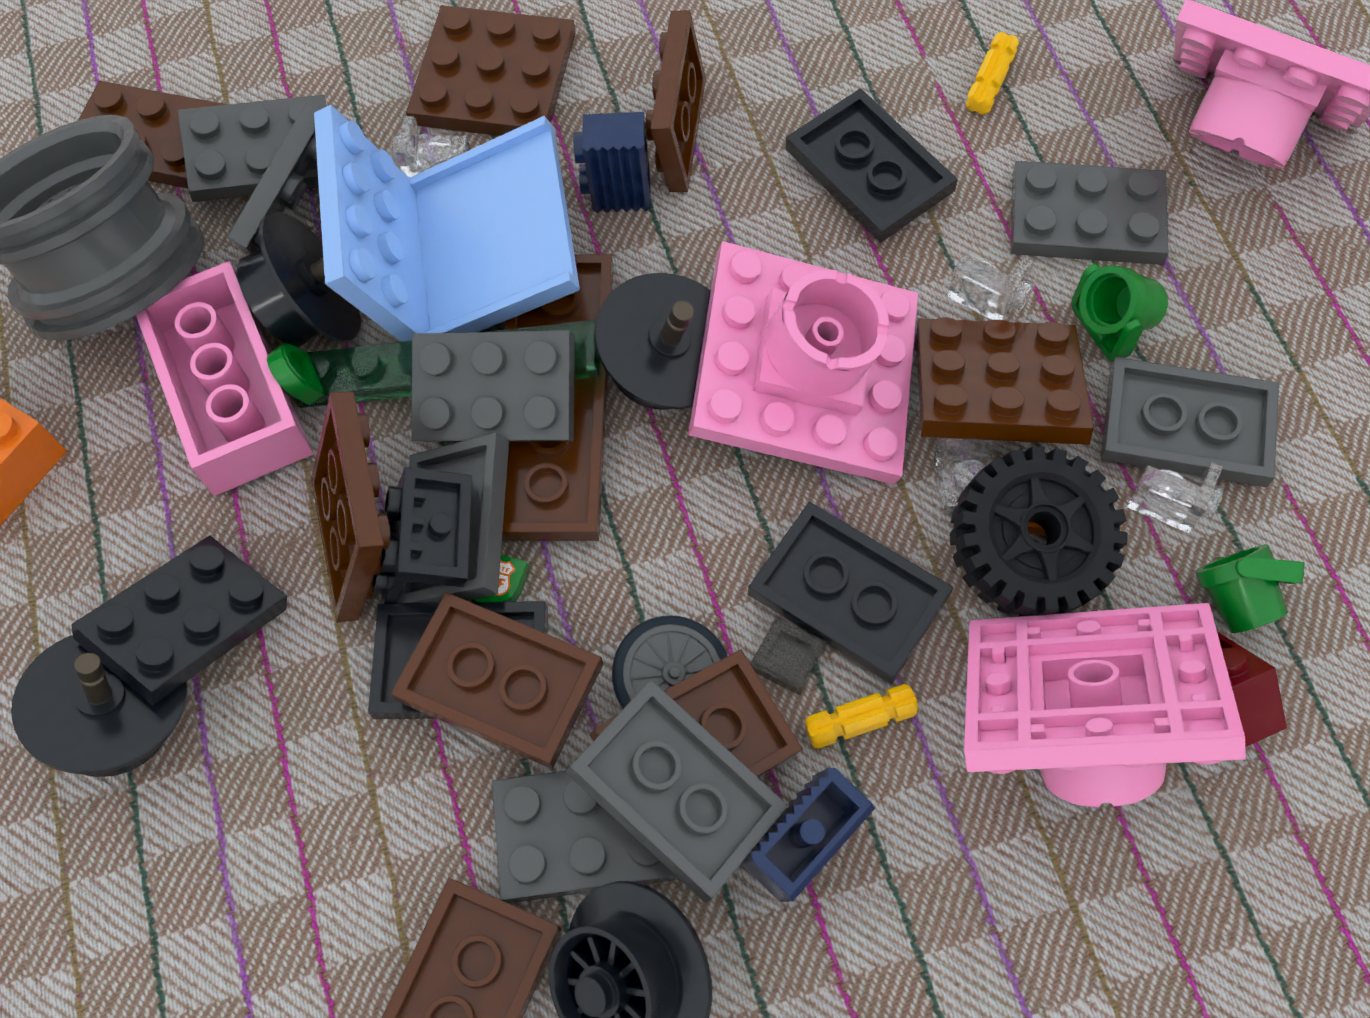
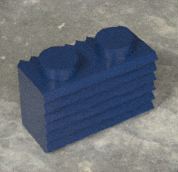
M644 112L583 114L582 132H574L573 135L575 163H585L579 165L581 194H590L592 209L597 214L601 210L608 213L611 209L616 213L621 209L628 212L631 208L635 212L640 208L646 212L651 208V185Z
M826 768L813 775L812 781L804 784L805 789L797 793L796 799L789 801V807L782 812L781 816L777 818L741 863L781 903L794 901L875 809L872 802L836 768Z

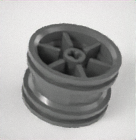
M99 115L81 119L44 133L0 158V265L4 264L13 276L9 283L7 297L15 311L23 316L33 334L44 340L64 341L82 338L104 331L130 319L170 292L196 264L205 245L204 233L190 216V211L178 196L169 193H156L148 182L154 168V156L142 140H139V132L127 117Z

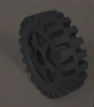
M1031 447L1025 452L1022 449L1014 450L984 467L973 477L956 501L958 505L953 510L950 523L954 524L953 530L949 533L950 545H956L957 550L953 555L956 567L963 566L966 574L962 578L970 588L975 585L980 590L977 596L985 603L995 602L998 604L997 610L1006 614L1016 612L1019 613V617L1062 614L1073 611L1094 599L1116 577L1113 572L1122 566L1125 557L1124 554L1120 553V549L1127 545L1128 532L1120 531V526L1126 522L1124 509L1115 510L1113 503L1119 499L1114 488L1105 491L1101 486L1106 477L1098 469L1092 473L1087 472L1085 468L1089 462L1079 456L1068 460L1066 459L1067 451L1057 448L1048 453L1045 452L1044 447ZM1028 522H1035L1044 529L1047 536L1046 545L1038 544L1030 537Z

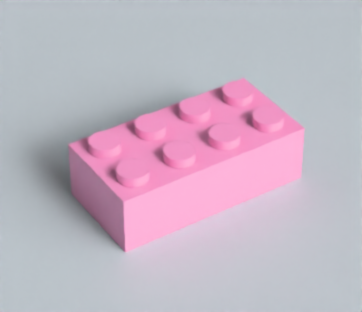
M230 261L181 280L161 299L136 314L191 469L213 496L314 454L290 394L279 385L268 367L267 355L272 352L261 322L252 312L243 296L237 272Z

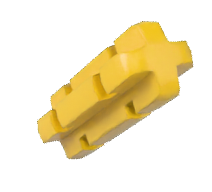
M1002 31L994 36L990 45L991 49L987 51L975 77L976 82L972 84L967 95L966 107L970 112L976 111L980 115L990 112L995 101L994 97L998 94L1010 68L1009 64L1013 61L1017 52L1019 40L1015 35H1008Z
M902 684L887 689L885 696L881 697L879 693H875L836 706L832 714L824 710L808 716L805 719V729L810 743L814 748L820 749L837 743L836 739L839 736L846 740L888 726L889 719L893 718L896 722L914 717L919 708L912 688L908 684Z

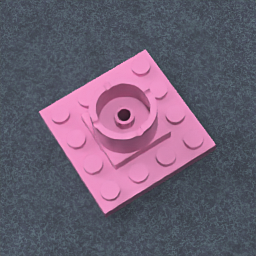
M1185 0L1176 20L1174 60L1181 62L1179 69L1190 75L1206 78L1208 72L1214 74V78L1190 126L1189 133L1193 137L1228 154L1230 151H1237L1238 157L1271 168L1282 169L1293 153L1313 112L1321 114L1318 119L1320 123L1341 131H1347L1349 125L1359 128L1370 116V65L1198 2Z
M722 241L716 254L688 435L895 484L902 477L918 293L860 278L849 273L845 274L837 270L826 269Z
M1210 603L969 620L964 737L967 772L988 771L995 774H1006L1015 770L1040 769L1046 788L1060 799L1080 806L1100 807L1102 803H1111L1115 807L1139 802L1155 793L1164 782L1166 763L1194 762L1210 765L1225 760H1246L1245 735Z

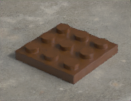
M441 5L406 111L409 124L501 136L542 116H545L551 123L576 34L574 20Z
M948 317L938 319L918 318L916 340L921 437L1090 445L1094 425L1076 325H1066L1057 322L1019 323L1005 320L971 321L955 320Z
M354 392L330 393L311 476L336 623L359 620L365 600L372 598L373 576L379 575L381 571L382 549H388L390 545L388 518L386 514L377 513L375 498L379 496L380 491L378 468L376 463L367 462L365 448H368L370 442L369 422L365 413L358 414Z

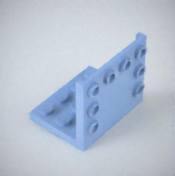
M332 105L314 113L325 284L411 350L412 334L480 332L580 290L554 126L545 116L409 178L394 164L392 158L385 150H379L364 136L361 128L354 121H348Z

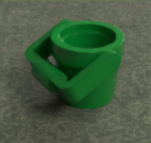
M1096 263L1084 270L1072 297L1071 306L1098 348L1112 362L1115 357L1125 358L1130 356L1143 330L1152 329L1160 324L1168 308V295L1164 286L1157 280L1137 274L1130 268L1115 265L1100 267Z
M1264 544L1225 557H1218L1213 562L1198 568L1194 572L1201 587L1207 590L1231 633H1239L1269 624L1288 613L1279 583L1303 584L1305 562L1274 559L1269 545Z

